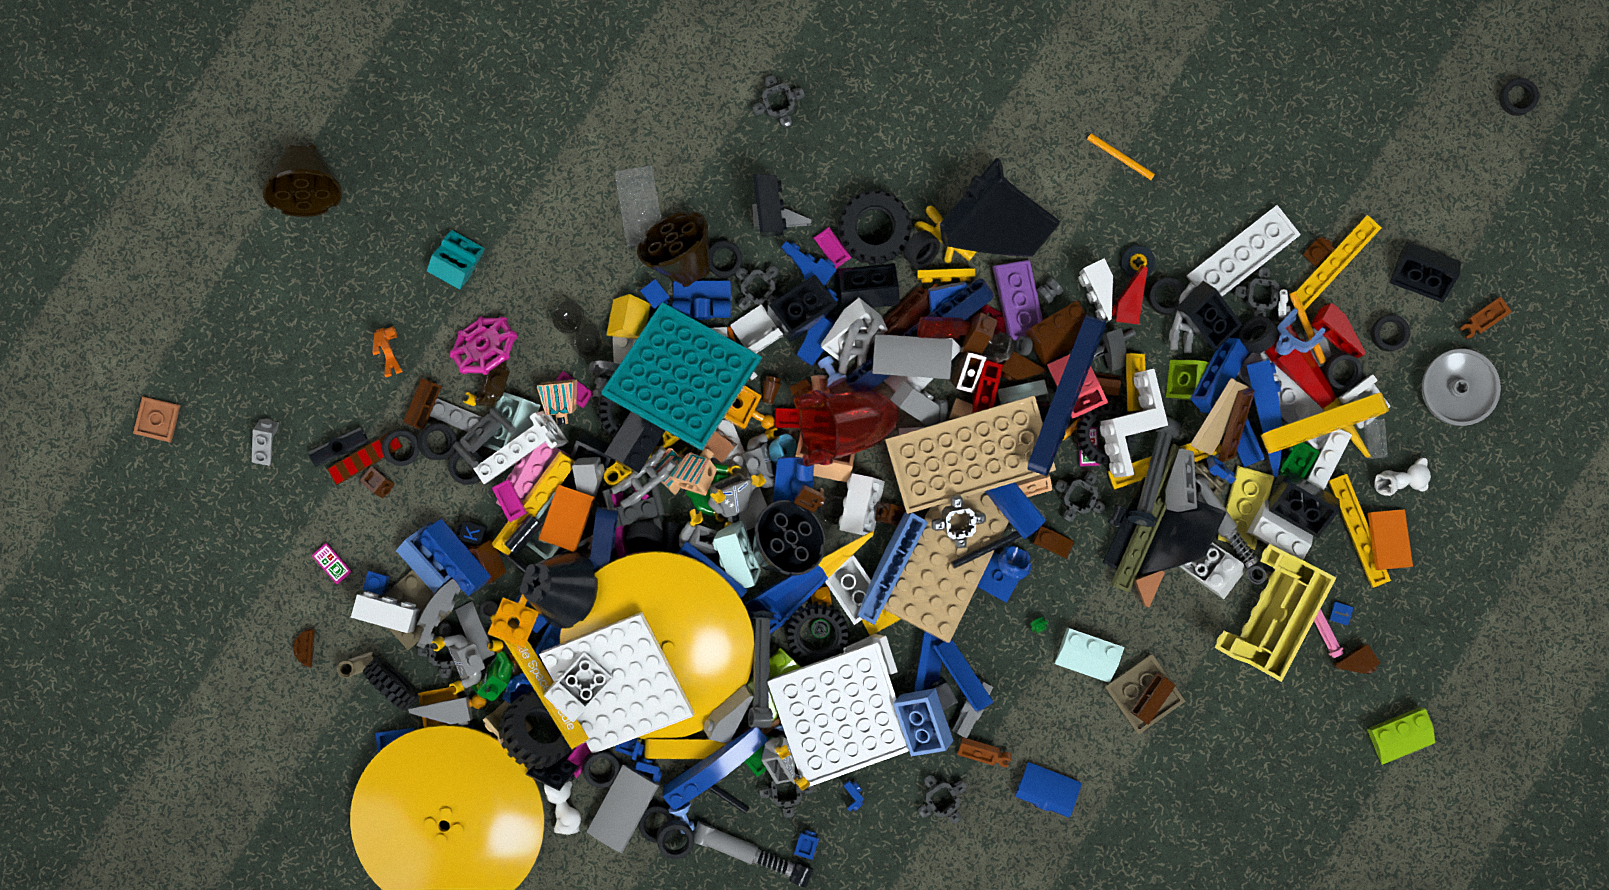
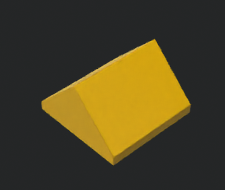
M631 294L613 299L607 336L637 339L648 324L651 304Z

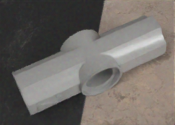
M980 680L990 695L993 687ZM966 698V703L961 708V713L952 729L953 732L965 738L969 736L974 723L978 721L983 713V710L977 713Z

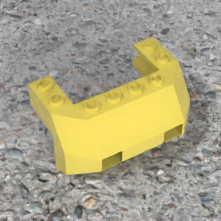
M1269 544L1264 549L1260 561L1272 566L1275 571L1269 576V582L1266 588L1262 590L1257 605L1252 609L1250 619L1243 626L1241 636L1223 631L1217 638L1215 648L1234 659L1256 667L1282 682L1336 577Z

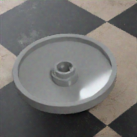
M1455 349L1439 355L1429 364L1422 379V395L1427 408L1437 419L1450 425L1467 426L1478 423L1492 413L1499 401L1501 385L1497 370L1485 356L1476 351Z

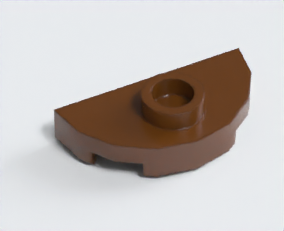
M315 629L302 632L295 639L293 645L294 656L303 666L310 668L313 662Z

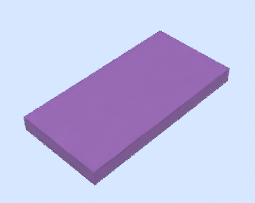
M1030 260L993 267L1009 342L1017 340L1020 336H1026L1024 334L1025 331L1043 321Z

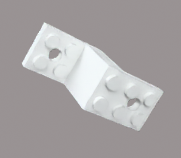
M1155 369L1134 373V384L1140 395L1138 401L1140 406L1143 407V411L1101 421L1100 432L1105 438V452L1110 458L1109 468L1111 473L1114 474V478L1134 475L1125 436L1168 426Z

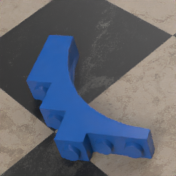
M785 242L781 247L801 270L805 281L816 275L825 287L836 272L835 264L827 258L826 260L821 258L816 264L814 262L815 258L808 253L802 254L799 251L800 247L793 242L790 244ZM828 288V292L837 302V294ZM826 316L808 330L805 341L796 354L797 357L811 367L824 352L821 343L835 324L833 319H825Z

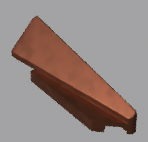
M922 287L915 288L900 305L883 319L888 329L883 335L901 336L929 314L928 289H923ZM874 341L873 343H871L870 348H869V351H870L873 355H874V343H875V341Z

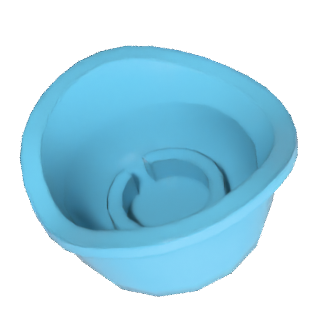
M783 434L770 443L769 455L776 465L777 459L780 457L796 456L797 445L795 439L789 434Z

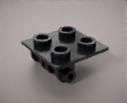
M561 758L549 767L535 769V766L527 771L526 775L560 791L566 782L574 780V772L579 766Z

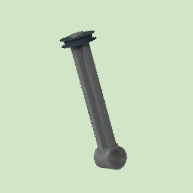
M1167 415L1168 426L1154 429L1157 432V438L1137 511H1130L1129 514L1131 516H1128L1129 521L1141 526H1156L1157 518L1151 514L1171 440L1181 430V423Z
M768 611L748 612V614H751L750 619L754 620L753 708H750L748 714V722L750 727L770 728L773 723V712L769 708V685L767 682L769 680L770 620H776L777 618H774V614L777 613Z

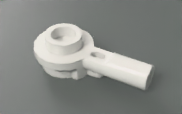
M1285 289L1280 291V301L1278 303L1279 320L1285 319L1291 312L1290 306L1286 304L1288 302V292Z

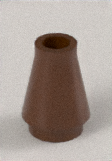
M766 375L765 379H763L762 402L774 404L775 397L782 384L780 377Z

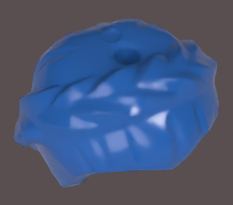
M1009 545L1000 553L998 557L1000 570L1010 579L1021 580L1029 575L1031 571V557L1027 551Z
M524 672L511 677L503 695V700L511 704L521 695L527 694L529 691H535Z

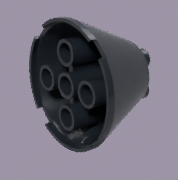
M780 500L768 505L758 516L751 550L756 561L763 569L799 576L812 571L821 562L824 556V544L826 543L825 534L813 512L792 503L790 500Z
M567 551L536 564L528 565L520 586V593L525 596L548 624L556 628L568 629L574 627L573 625L577 622L583 621L590 613L597 596L598 579L594 576V565L588 557L579 552Z

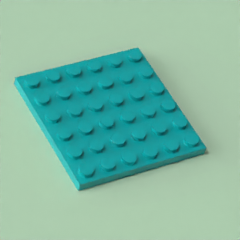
M662 302L602 390V395L703 451L759 365L762 357Z

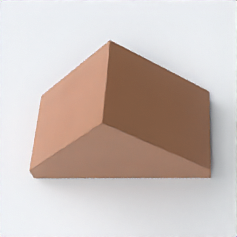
M1165 572L1151 573L1134 580L1143 606L1150 607Z

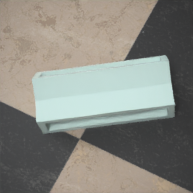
M1045 380L997 390L1000 405L1035 395L1036 401H1049Z

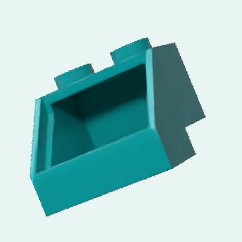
M451 230L442 240L440 247L432 254L427 272L460 290L470 278L485 248ZM443 253L447 254L450 258L456 259L457 262L463 263L466 268H460L455 263L449 262L448 259L442 258Z

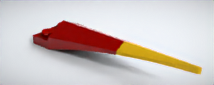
M1291 325L1285 328L1293 337L1304 342L1303 339L1299 338ZM1278 336L1274 345L1265 351L1271 362H1274L1324 411L1342 406L1310 350L1304 353L1294 349L1288 355H1280L1276 351V344L1279 340ZM1351 425L1342 428V430L1352 434L1350 440L1367 458L1371 457L1355 427Z

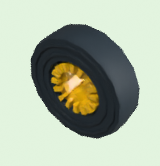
M1141 245L1128 248L1121 258V268L1124 274L1129 278H1133L1139 269L1133 263V260L1139 257L1143 265L1148 267L1146 275L1148 277L1155 267V257L1152 251Z

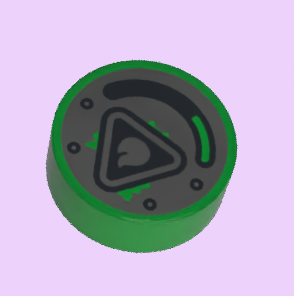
M824 619L814 621L811 626L812 634L817 638L827 637L830 633L829 623Z

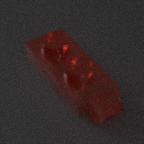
M920 317L917 335L919 338L957 339L960 335H967L969 323L961 318Z

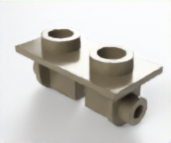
M1196 461L1195 475L1205 476L1209 481V487L1218 496L1220 491H1224V481L1218 475H1212L1206 463Z

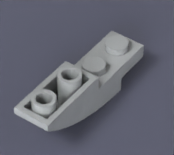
M454 579L446 583L433 596L422 612L416 625L422 627L423 630L416 646L424 649L426 644L430 645L434 637V633H431L434 626H438L441 616L438 614L445 616L448 611L452 612L456 602L453 601V597L460 592V587Z

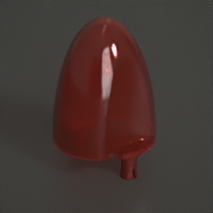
M812 390L807 395L796 396L794 404L799 409L800 432L809 453L803 455L804 465L806 467L815 464L830 465L833 463V458L851 455L882 442L892 433L899 421L898 406L890 400L891 398L876 391L825 394L820 390Z

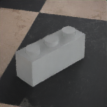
M903 381L890 400L927 426L940 423V400H932L934 397L927 391L920 392L921 388L912 382L909 385Z

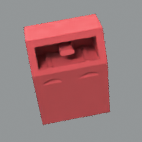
M1070 354L1047 364L1057 387ZM1091 366L1071 415L1072 419L1108 403Z

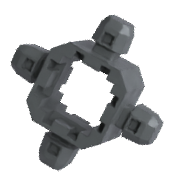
M773 75L766 77L765 82L768 89H765L762 94L763 103L759 102L752 107L754 114L761 115L767 111L770 118L774 120L781 118L779 120L784 128L792 126L791 117L788 115L793 113L795 109L794 100L799 101L805 97L803 89L797 88L791 92L788 85L783 83L777 85L778 82ZM784 91L790 106L778 112H773L767 97Z
M774 265L769 266L765 270L766 273H763L761 270H753L750 275L744 268L740 267L736 276L741 281H744L741 284V292L745 298L742 297L738 302V306L743 311L751 306V302L759 306L764 305L766 301L769 302L768 304H771L778 299L776 295H772L775 292V282L772 278H775L779 271ZM757 275L770 286V289L760 300L746 290L747 286Z
M1261 267L1258 272L1259 279L1255 278L1248 283L1247 289L1243 286L1235 288L1234 296L1238 298L1246 297L1245 304L1248 308L1256 309L1253 318L1258 316L1265 317L1266 312L1264 311L1271 310L1277 305V301L1278 303L1280 301L1279 285L1275 280H1268L1270 278L1269 268ZM1255 285L1271 287V298L1268 305L1253 302V288Z
M1088 472L1083 478L1085 479L1084 481L1080 479L1071 481L1069 486L1065 481H1057L1055 489L1060 493H1065L1062 497L1063 504L1069 507L1068 510H1065L1063 519L1071 522L1076 517V512L1079 514L1088 513L1091 508L1096 513H1103L1105 505L1100 501L1096 502L1099 495L1097 489L1091 486L1097 479L1096 474ZM1076 485L1092 493L1084 509L1068 500Z
M955 494L951 496V506H945L941 511L942 519L932 520L931 526L935 531L943 530L950 538L954 539L956 547L960 549L966 547V537H971L976 532L975 523L979 525L986 522V515L983 512L974 513L970 507L963 504L961 495ZM965 512L968 523L963 527L964 529L959 528L952 531L950 525L951 516H954L955 513L962 514Z
M450 624L440 625L439 633H441V637L444 639L452 633ZM431 643L429 647L426 645L424 649L418 647L419 656L428 657L429 655V661L434 666H441L439 669L441 678H450L452 670L450 666H454L455 663L453 660H437L436 651L433 650L436 647V643Z
M931 774L926 776L924 782L930 789L925 794V800L928 804H924L918 809L921 817L925 818L931 815L930 812L933 811L937 817L944 818L946 815H949L948 818L952 823L956 824L959 822L961 816L955 809L960 805V798L957 794L963 793L967 788L963 780L954 783L955 786L952 787L946 781H941L937 784V780ZM946 787L955 801L944 810L939 811L930 797L941 788Z
M774 780L771 781L772 787L763 786L759 788L760 797L769 798V796H773V802L777 806H784L783 814L785 818L794 816V807L792 805L799 804L802 800L803 792L805 794L814 792V786L801 790L796 784L797 798L778 800L777 784Z

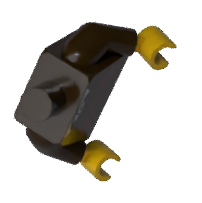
M495 355L494 357H492V358H491L490 360H488V361L490 362L491 360H493V359H494L495 357H497L498 355ZM503 361L490 370L489 374L485 375L479 396L466 392L465 395L469 396V398L463 402L471 406H493L496 401H499L503 396L510 372L507 367V361Z

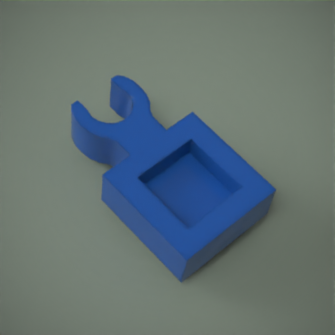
M1214 455L1206 458L1209 466L1208 470L1212 475H1218L1230 484L1237 479L1234 477L1235 474L1227 469L1225 464Z

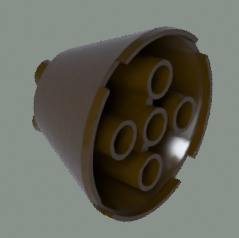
M289 145L285 148L284 153L263 187V198L270 208L280 209L282 214L295 217H311L327 213L328 208L333 205L336 207L342 199V188L321 154L317 151L316 146Z
M695 211L692 212L693 214L679 212L662 219L645 233V240L643 243L639 242L637 247V256L644 265L682 284L683 287L690 286L698 279L706 277L710 272L708 269V223L701 213Z

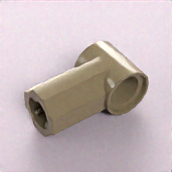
M373 651L340 662L337 667L338 674L343 678H348L362 673L363 669L375 658ZM346 663L352 667L350 674L343 672V666Z

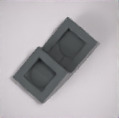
M1119 328L1103 334L1102 336L1108 351L1104 356L1109 371L1112 372L1126 367L1127 353L1122 329Z

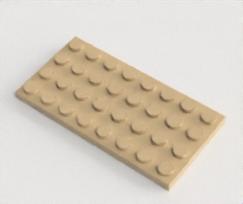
M1035 395L885 439L906 513L909 514L951 501V496L955 494H960L963 498L1041 475L1027 469L1029 459L1043 426ZM1054 462L1052 464L1050 472L1056 470Z
M985 491L962 498L963 504L970 507L974 513L983 512L986 515V522L979 525L975 523L976 532L971 537H966L967 545L965 548H957L954 539L950 538L943 530H933L931 526L932 520L942 519L941 511L945 506H951V501L929 507L924 517V520L928 523L883 610L950 643L995 550L955 569L952 567L951 562L1000 539L1009 522ZM955 513L954 516H951V530L964 529L963 527L968 523L966 513Z

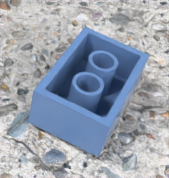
M936 688L901 694L893 703L911 756L941 752L948 749L953 742V738Z

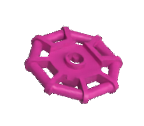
M480 316L477 321L458 331L453 350L450 351V358L455 361L459 367V372L462 374L483 373L487 375L490 370L503 361L509 360V354L514 341L517 339V333L512 330L505 317L484 318ZM502 328L505 333L499 335L498 331ZM466 354L467 357H466V359L463 361V359L461 358V355ZM495 355H498V356L495 357L493 360H491L490 362L487 363V361L490 360L492 357H494ZM473 362H476L477 364H480V366H475L471 364Z

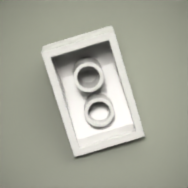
M860 298L843 310L821 343V347L838 361L841 352H843L849 328L857 319L863 321V325L858 333H867L868 326L875 319L881 321L876 334L883 335L888 331L882 316ZM854 340L852 347H862L864 340ZM849 355V361L856 355Z

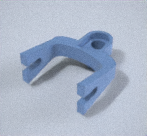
M1294 308L1277 327L1279 340L1276 344V351L1280 355H1288L1294 349L1306 353L1323 340L1325 329L1322 327L1309 342H1303L1293 337L1285 328L1296 320L1297 316L1295 315L1298 310Z

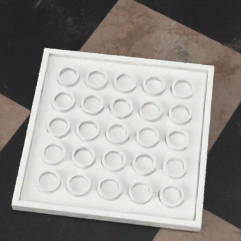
M642 612L541 651L539 654L554 682L584 652L614 678L577 718L589 737L586 743L591 753H596L693 717L695 714Z
M877 641L770 678L767 681L800 778L805 776L810 786L909 751L893 705L897 699Z

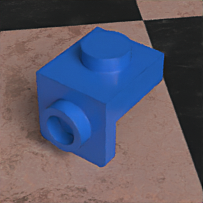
M634 738L616 745L615 751L630 755L633 760H636L638 755H642L644 744H641V738Z
M644 757L641 760L636 759V770L651 773V780L655 783L660 781L662 771L659 770V765L652 763L653 760Z
M848 780L843 786L854 798V801L847 806V809L849 811L852 809L856 811L863 805L864 797L860 793L862 789L856 781L852 783Z
M807 829L805 832H800L794 851L795 855L813 860L819 841V836H816V832Z

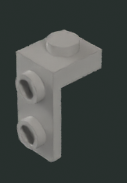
M259 419L253 429V463L270 466L272 461V440L278 430L279 422L270 419Z

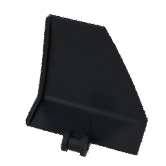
M996 158L981 176H973L972 182L962 189L963 197L940 223V232L943 244L948 247L989 254L1033 257L1059 226L1060 221L1011 184L1004 177L1001 160Z
M1146 477L1142 478L1128 509L1115 504V511L1111 519L1107 521L1117 527L1118 530L1104 557L1103 564L1115 570L1118 569L1137 524L1128 520V516H1131L1129 514L1130 511H1137ZM1198 500L1197 508L1176 512L1166 508L1137 576L1171 569L1205 557L1226 515V511Z

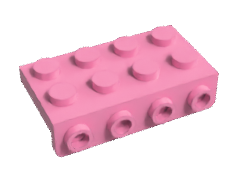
M545 442L516 462L512 473L508 475L507 479L511 480L523 502L559 451L568 457L571 455L558 448L551 449Z

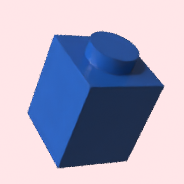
M656 279L640 290L654 310H657L662 302L666 305L669 304L668 300H670V297Z
M368 571L363 590L385 595L391 576Z

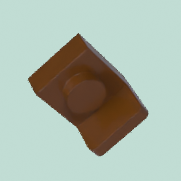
M1320 236L1308 247L1302 256L1316 268L1333 252L1334 247H1332L1333 244L1328 238Z
M807 379L789 387L792 394L797 397L801 407H805L818 400V396L813 395L811 382Z
M373 466L360 479L363 485L381 498L388 495L391 488L395 485V483L387 479Z
M803 484L794 498V503L815 512L825 501L824 489L820 487L816 491Z
M879 502L875 521L898 526L906 510L897 505Z

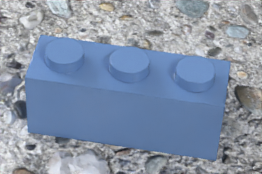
M429 522L405 539L396 552L431 591L436 593L453 578L447 574L443 566L435 560L431 552L418 539L423 531L432 525Z

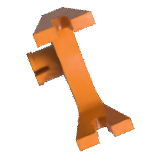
M394 326L386 329L384 327L377 329L374 333L372 353L373 355L380 354L379 346H381L386 358L385 377L392 376L391 368L393 367L396 374L402 372L389 343L390 339L398 337Z

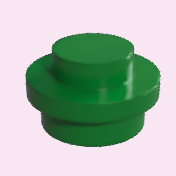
M1044 617L1038 618L1030 623L1031 632L1036 631L1039 634L1047 629L1046 626L1049 623Z

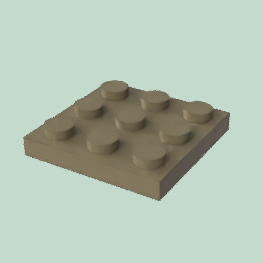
M412 570L382 597L387 596L398 599L397 603L400 604L401 602L416 604L415 608L420 609L419 620L425 607L436 593H433ZM448 611L445 616L438 614L441 616L440 622H442L452 612ZM417 625L414 632L410 633L389 628L407 650H410L418 643L423 630L422 627Z
M1153 654L1148 655L1104 686L1138 735L1186 702L1175 687L1149 725L1130 713L1157 672L1171 681Z

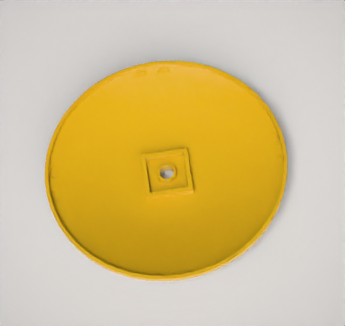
M661 551L640 552L624 556L606 564L594 573V576L598 579V590L590 613L583 621L574 624V627L561 629L560 644L642 612L695 714L693 717L637 738L676 739L703 730L704 723L708 720L711 712L747 684L752 670L754 633L751 619L742 599L732 585L717 571L685 555Z
M457 725L428 726L400 736L385 746L371 760L355 788L351 804L350 827L354 847L361 864L382 890H515L533 867L539 854L544 834L543 801L535 779L526 775L529 768L525 767L524 763L521 765L516 763L514 757L510 758L507 754L508 750L506 748L503 749L495 737L469 727ZM443 820L449 822L450 828L447 830L442 829L440 822Z

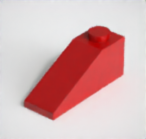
M1145 265L1140 266L1117 299L1116 305L1112 306V316H1114L1116 322L1139 325L1148 269Z
M1333 303L1321 307L1311 325L1317 331L1323 327L1325 329L1324 337L1340 351L1356 358L1364 356L1366 352L1347 316Z
M985 360L974 392L971 414L994 406L1003 367L1002 364Z

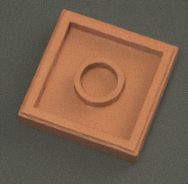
M142 397L133 434L172 443L181 405Z

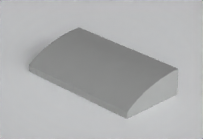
M875 334L872 373L950 379L953 340Z
M623 765L587 833L610 848L623 853L659 785L632 766Z

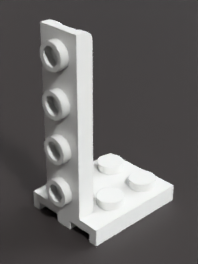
M545 411L535 412L530 416L534 426L481 462L476 468H473L483 484L497 477L545 442L551 449L567 444L569 441L552 416L546 415Z

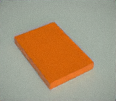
M558 484L539 540L576 552L595 497Z
M1405 509L1368 513L1375 569L1385 570L1413 567Z

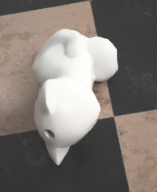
M1418 459L1415 464L1410 466L1407 473L1391 470L1383 471L1376 475L1374 488L1378 493L1385 496H1390L1398 489L1405 488L1407 485H1410L1415 490L1426 491L1431 478L1427 467V459Z
M570 781L566 782L560 791L544 784L547 800L556 804L555 814L557 822L554 832L566 835L579 832V825L581 823L579 811L570 807L566 802L571 795L572 782Z

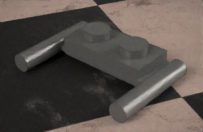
M495 407L491 408L489 414L477 423L459 442H455L453 445L456 451L472 468H476L479 463L469 452L474 453L501 428L499 424L509 433L515 431V427Z
M658 485L651 489L653 497L640 500L624 509L621 506L614 508L610 489L602 491L606 508L618 510L617 527L665 514Z

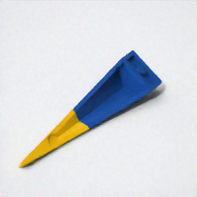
M874 531L823 557L819 565L812 571L799 576L790 575L759 592L758 595L744 604L747 612L768 611L777 613L774 614V618L777 619L770 620L771 634L781 627L846 560L870 539Z

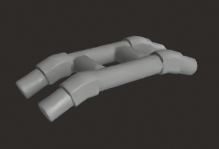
M1189 283L1182 292L1179 304L1196 288L1193 283ZM1177 310L1172 329L1169 333L1170 350H1178L1179 330L1186 331L1183 335L1184 353H1192L1194 331L1189 324L1182 323L1183 317Z
M857 319L852 323L843 352L840 355L839 373L846 374L849 355H858L857 368L866 362L873 337L881 325L879 319H875L868 326L867 333H858L863 325L861 319ZM854 340H864L862 347H852Z
M660 446L653 453L639 474L632 473L629 477L610 488L613 495L626 490L631 485L636 489L637 492H634L620 502L623 509L637 503L645 494L671 474L676 466V462L670 460L658 474L652 467L662 459L663 454L666 452L664 447ZM647 472L651 480L642 486L638 478Z

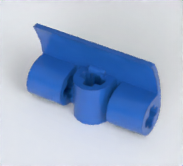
M674 281L673 308L695 320L731 318V282L695 281L690 286L683 287L682 284Z
M780 457L777 459L773 503L780 500H790L794 503V498L803 484L814 489L813 474L815 463L812 459L803 457Z
M1027 762L1023 778L1016 789L1015 797L1032 803L1040 809L1052 811L1069 818L1074 809L1082 783Z

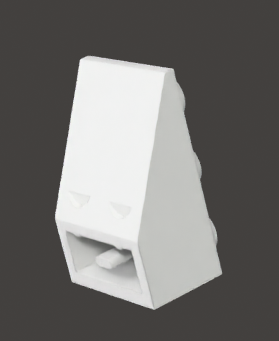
M1104 258L1083 268L1079 272L1080 276L1078 279L1081 286H1086L1089 292L1086 295L1090 304L1094 303L1097 309L1095 311L1096 317L1106 320L1107 323L1112 319L1113 275Z
M1213 542L1205 557L1179 566L1222 599H1225L1247 570L1241 561Z
M584 652L544 693V697L574 722L614 678Z

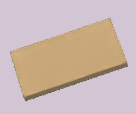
M1232 378L1229 380L1191 442V446L1210 455L1213 454L1226 433L1238 391L1249 388L1248 386Z

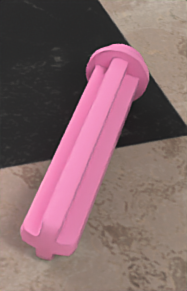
M1320 609L1314 622L1330 652L1329 656L1332 655L1333 658H1336L1343 654V647H1340Z

